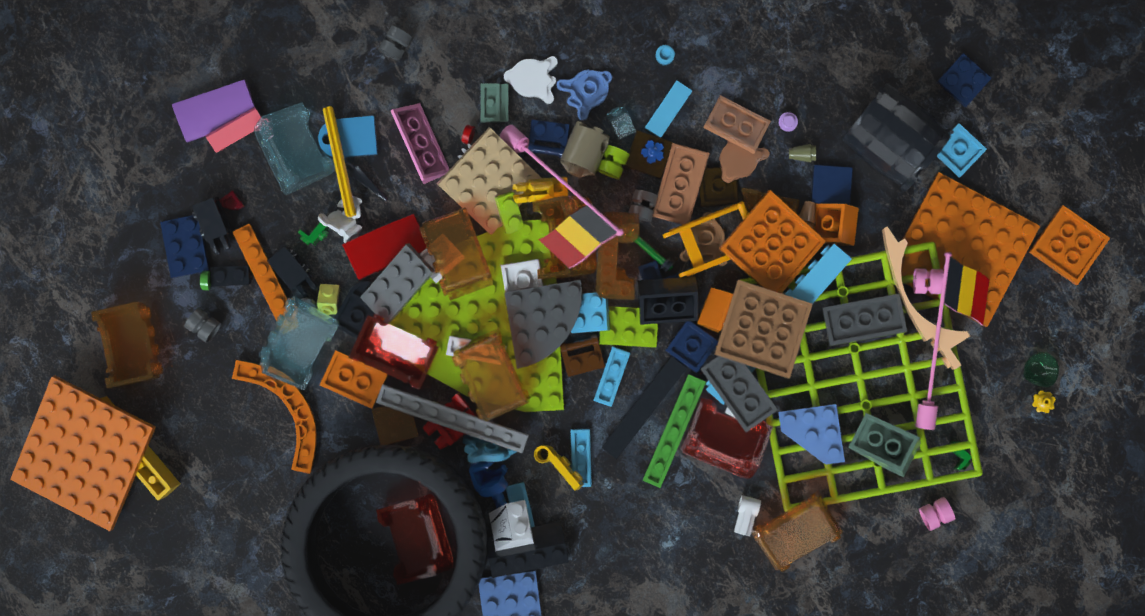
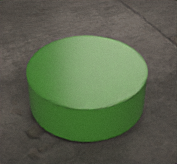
M210 271L201 272L200 287L202 290L211 289Z

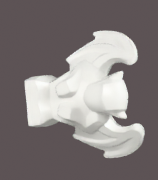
M353 196L356 210L355 216L347 217L345 211L341 212L340 210L331 212L328 217L322 213L318 215L319 222L326 227H330L340 236H343L344 243L357 238L362 230V227L356 224V219L361 216L359 204L362 203V200ZM341 199L337 206L344 208L343 201Z

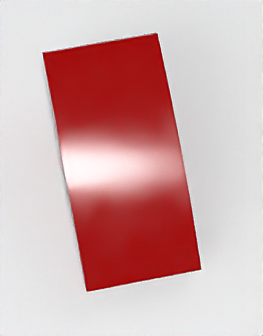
M414 214L342 244L359 280L384 270L406 244L410 243L419 254L429 245Z

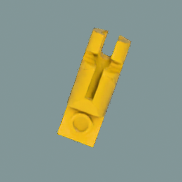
M555 177L528 180L529 182L513 184L512 188L517 192L524 191L523 194L513 195L515 203L553 200L555 197L568 196V188ZM561 177L564 181L567 182V177Z

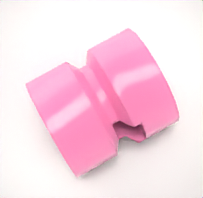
M914 269V294H926L927 291L931 294H941L944 276L943 269H931L930 272L927 269ZM925 279H928V285L925 284Z
M945 497L936 500L933 506L927 504L919 508L922 520L929 531L940 527L941 522L945 524L955 520L953 510Z

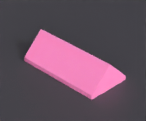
M421 104L392 109L393 118L423 184L444 176L450 169Z

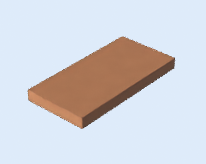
M676 143L672 144L658 192L656 206L653 209V217L680 225L691 221L710 155L709 152Z

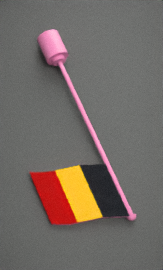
M508 125L502 130L500 138L516 153L526 151L586 204V206L570 215L551 233L538 239L568 268L584 261L599 246L614 236L623 235V229L615 226L528 149L529 139L514 125Z
M950 252L944 254L946 260L927 400H923V403L918 404L915 427L921 429L935 430L938 406L934 405V401H931L944 304L955 312L969 316L981 325L984 324L989 279L981 272L956 261L951 257L952 254Z

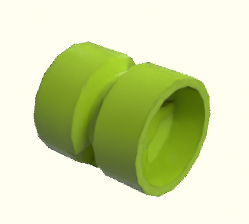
M607 145L603 155L605 159L601 160L597 171L611 178L620 179L624 170L622 165L627 163L630 154L615 146Z

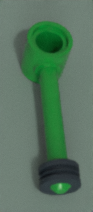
M621 217L616 221L615 226L617 227L621 223L629 225V231L618 237L631 238L662 265L659 269H663L664 273L673 268L675 262L670 261V257L666 260L634 232V224L631 219Z

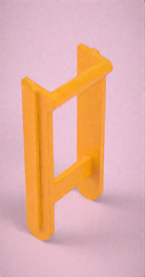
M743 201L668 230V233L663 234V238H667L680 233L693 268L678 274L679 278L691 276L731 260L725 255L704 263L691 228L739 209L742 219H744L749 213Z

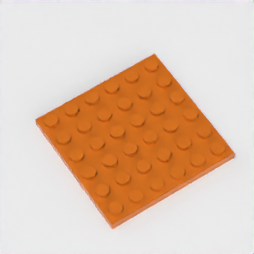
M938 172L903 239H906L908 242L907 246L933 241L936 245L940 269H943V271L946 260L944 254L950 252L952 254L951 257L956 261L981 272L989 279L983 326L988 327L1040 225ZM929 250L904 254L901 265V277L914 274V269H927V271H930L932 264ZM913 282L906 283V285L913 288ZM929 291L925 294L934 300L939 299L938 294H931Z
M52 376L10 480L111 531L114 529L156 427L57 376Z

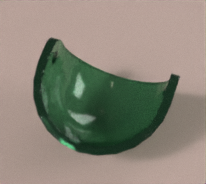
M1039 352L1028 359L1024 366L1023 374L1026 380L1036 386L1050 387L1058 378L1059 366L1052 355Z

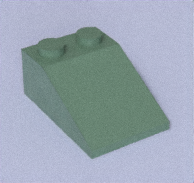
M866 413L849 448L883 468L904 477L921 442L920 437Z

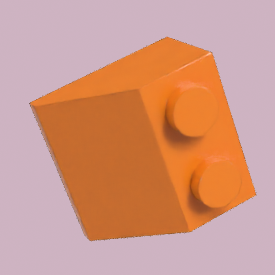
M815 204L816 226L813 227V230L826 241L825 244L854 246L859 208L847 204Z

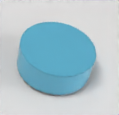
M662 45L657 49L656 60L660 64L668 65L674 60L675 52L671 46Z

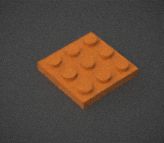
M1062 205L1029 253L1073 284L1078 285L1110 240V237Z

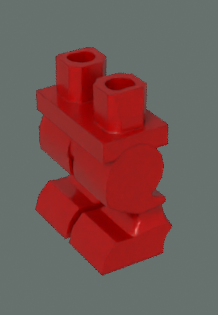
M457 393L450 403L445 404V406L462 412L470 407L460 393ZM472 408L465 412L479 417ZM430 421L423 427L429 436L436 430L442 435L434 441L440 450L448 445H453L465 435L462 432Z

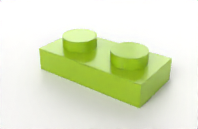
M513 191L494 197L506 234L521 230L524 227L518 204L513 199V195H515Z

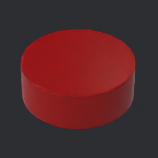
M466 125L462 134V143L471 144L475 134L474 126Z

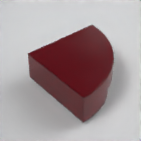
M233 190L220 199L222 207L229 210H238L245 207Z

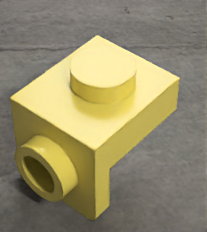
M320 284L317 299L318 313L324 315L337 314L339 285Z

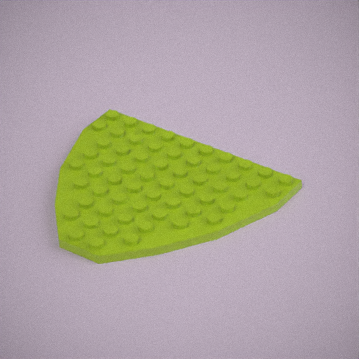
M553 219L523 221L524 227L510 234H506L503 226H501L492 235L486 232L457 244L455 247L462 253L465 259L437 283L431 277L391 323L386 325L387 343L420 370L468 397L523 412L564 410L560 346L541 361L517 369L501 265L539 259L543 286L557 284L555 255L538 240L554 230ZM449 336L507 346L503 365L446 355Z

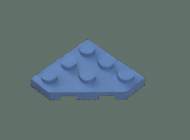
M836 404L778 412L781 432L825 465L845 462Z

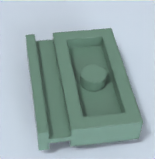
M481 83V123H508V84Z

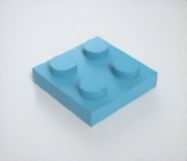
M958 123L952 129L954 131L951 134L952 137L937 157L958 177H961L987 149Z
M608 292L582 294L580 311L571 333L610 331Z

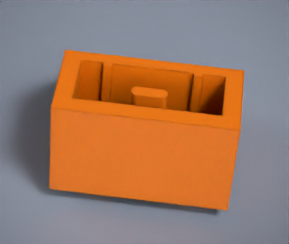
M710 288L696 324L717 333L721 331L733 294Z

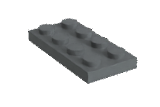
M410 243L406 244L360 298L385 325H388L434 274L435 270Z
M900 294L822 308L830 346L907 332Z
M718 356L701 368L745 432H748L778 410L745 364Z

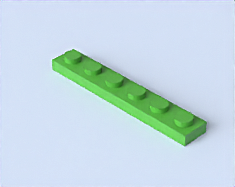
M688 374L643 481L661 488L706 384L705 381Z

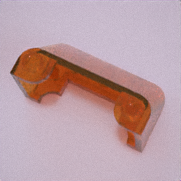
M819 490L811 494L807 502L803 500L797 506L771 521L765 522V526L759 524L752 528L751 534L775 570L783 572L791 567L790 563L829 541L833 543L841 538L840 534L843 530Z

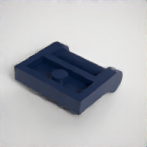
M531 120L528 149L534 153L557 155L561 158L568 140L569 124ZM535 140L560 143L561 147L534 145Z

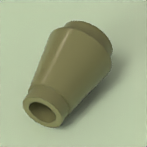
M807 144L789 148V159L810 163L811 161H816V145Z

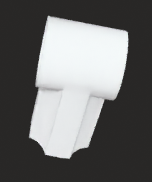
M744 495L741 496L738 505L739 513L734 528L735 533L746 536L751 535L755 517L759 513L761 500Z

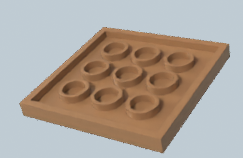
M738 280L714 355L789 379L813 304Z

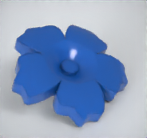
M651 140L645 145L646 148L641 149V154L644 158L647 157V162L650 164L656 162V159L661 161L664 158L663 152H661L664 148L662 143L659 144L657 142L654 146V142Z

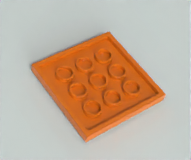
M768 190L719 249L762 288L782 294L826 241L777 195Z

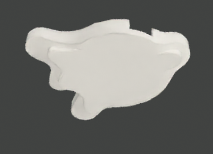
M551 56L543 61L534 59L522 60L512 69L505 72L504 79L507 83L511 84L518 94L524 97H538L546 104H551L554 101L551 88L556 83V78L550 76L549 72L557 66V59Z

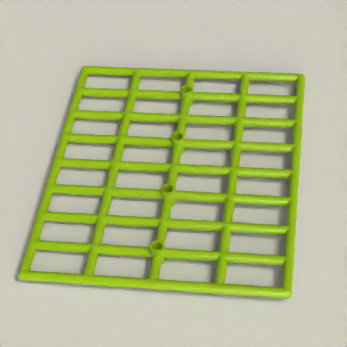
M933 241L906 247L904 254L929 250L932 269H940L937 249ZM886 250L850 257L851 261L846 265L881 259L885 280L845 287L841 271L836 277L838 289L822 292L815 301L839 297L841 304L848 303L847 295L886 287L888 296L895 295L896 285L893 280ZM805 266L798 275L808 274L810 272L809 266ZM914 274L902 276V284L913 282ZM751 277L740 279V281L750 284H757ZM795 279L788 286L792 291L796 288ZM938 294L939 299L911 305L916 311L939 307L941 294ZM944 304L942 313L944 327L942 328L953 330L949 307ZM902 306L903 313H907L905 307ZM825 321L807 324L800 343L802 355L796 356L794 363H804L807 383L768 391L764 370L756 368L758 383L769 398L809 391L812 407L820 406L817 389L857 381L861 401L837 407L838 414L863 410L864 416L866 413L871 415V408L910 401L914 422L894 426L905 431L916 429L917 436L920 437V450H917L913 459L922 458L926 479L886 486L882 466L871 460L833 467L832 464H824L825 468L785 476L781 455L804 451L805 449L799 444L779 447L775 426H780L779 418L773 419V414L766 418L783 508L787 513L974 478L983 474L961 366L954 370L956 384L932 388V396L958 391L962 412L937 417L936 425L964 420L968 441L928 448L924 429L915 427L919 404L918 399L926 398L928 396V389L916 391L912 371L932 366V359L910 363L906 342L921 340L919 332L906 335L900 333L896 334V337L860 344L851 342L848 346L809 353L805 333L826 329ZM899 344L903 365L867 372L862 371L859 357L860 351ZM954 346L951 350L960 362L957 346ZM851 354L855 374L815 382L811 361ZM943 357L936 358V366L944 365L941 360ZM904 372L908 393L868 400L864 380ZM855 433L841 435L842 443L851 442ZM970 449L974 470L937 477L933 476L930 456ZM874 467L878 488L838 495L834 474ZM822 476L827 477L831 497L790 504L786 483Z

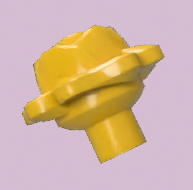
M1040 390L1038 394L1033 396L1034 402L1032 406L1037 407V412L1049 413L1050 410L1054 409L1056 399L1051 397V392Z

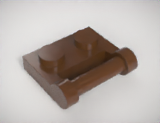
M597 334L591 335L590 338L567 344L563 342L560 346L568 377L605 367ZM590 345L594 347V351L570 357L567 351Z

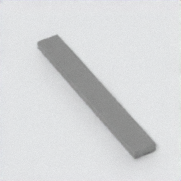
M384 384L381 386L376 401L378 404L519 453H523L529 434Z

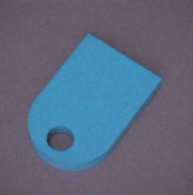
M374 116L336 119L344 157L378 154ZM325 123L319 131L318 141L321 149L327 155L333 157L330 144L323 142L324 136L328 135Z

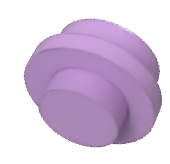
M786 112L780 116L779 126L782 130L789 132L797 127L798 119L793 113Z

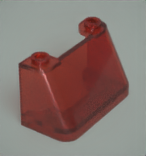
M375 313L373 316L368 315L349 358L380 370L405 383H409L414 388L423 389L440 348L437 346L438 342L428 337L424 340L384 322V317Z
M701 397L681 445V451L688 456L739 477L752 478L760 467L773 426L762 421L748 432H745L736 419L717 412V405L713 400Z
M424 495L376 510L378 522L384 527L390 526L400 563L395 566L393 571L397 585L431 577L452 568L453 557L438 505L433 495Z

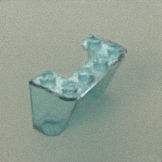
M293 296L287 299L283 315L280 314L277 318L275 331L272 330L270 332L267 346H263L260 351V365L263 374L305 390L313 375L312 365L325 340L331 341L339 325L336 319Z

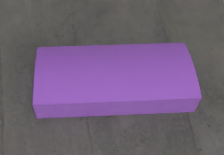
M242 80L174 103L172 106L186 142L205 137L210 132L255 107L247 82Z

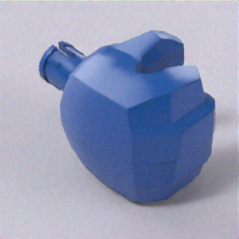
M479 461L472 463L469 472L473 486L482 497L492 496L496 509L507 504L502 493L508 487V482L504 477L507 467L502 465L495 470H491L488 467L495 462Z

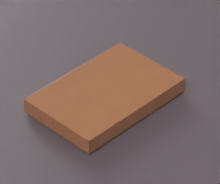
M720 95L703 128L754 154L771 121Z

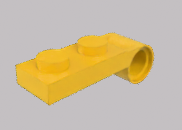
M543 445L535 449V460L539 463L551 462L574 490H579L584 485L582 476L570 468L571 463L565 456L561 457V455H558L553 447ZM543 449L548 451L547 459H543L541 456Z

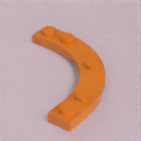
M236 360L232 379L263 386L279 396L293 416L296 428V449L291 470L311 474L316 453L317 432L314 416L306 398L288 378L266 366Z

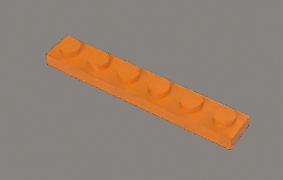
M249 223L233 231L236 241L282 333L286 334L298 328V318L273 268L267 262L268 258L251 224Z

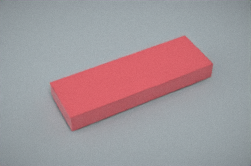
M256 107L205 136L217 153L266 124Z

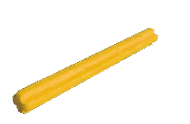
M332 106L323 108V114L344 211L347 217H353L356 215L334 109Z

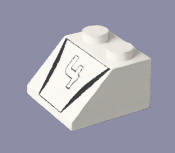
M525 500L507 503L489 513L496 551L534 543Z

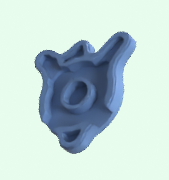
M583 70L572 79L558 80L557 88L560 91L571 93L567 103L577 109L579 120L585 121L591 109L599 106L606 99L612 75L608 71Z

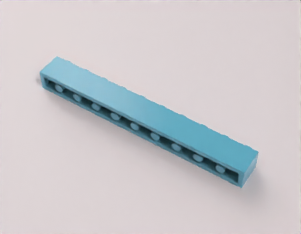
M835 244L832 247L827 245L821 252L823 257L819 261L815 259L808 267L810 272L806 276L802 274L795 282L797 284L796 288L793 291L789 289L784 295L813 304L851 261V258ZM746 365L751 373L756 369ZM710 381L706 383L708 386L706 390L724 405L725 402Z

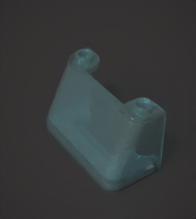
M302 102L262 116L254 127L258 143L285 195L296 192L333 174L335 171L334 161L327 156L322 157L309 131L307 123L310 113Z

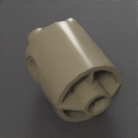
M579 121L576 122L560 159V162L569 174L578 178L596 175L610 141V136L604 134V130L598 127L590 129L586 124Z

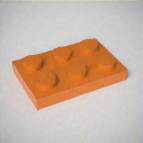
M335 350L320 386L373 409L381 386L388 377V373Z

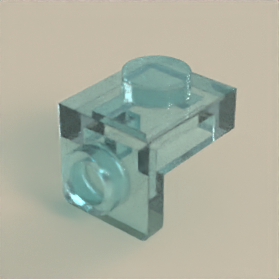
M624 107L614 108L607 114L619 140L636 132L629 113Z

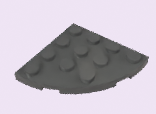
M581 280L504 292L517 369L541 361L552 354L566 340L575 325L580 311L582 297Z

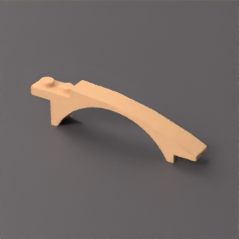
M886 227L882 230L894 283L906 312L923 341L931 338L932 342L930 343L934 348L937 326L927 321L915 310L908 300L902 284L901 265L908 242L906 239L898 242L889 228ZM940 328L938 351L942 354L943 358L941 360L947 368L950 367L952 370H955L961 366L951 348L970 337L967 331H953Z

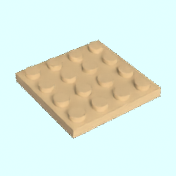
M488 128L439 180L437 185L492 235L497 228L502 226L494 197L511 191L515 195L523 194L524 191L517 192L513 190V184L529 182L528 180L541 179V177L491 128Z

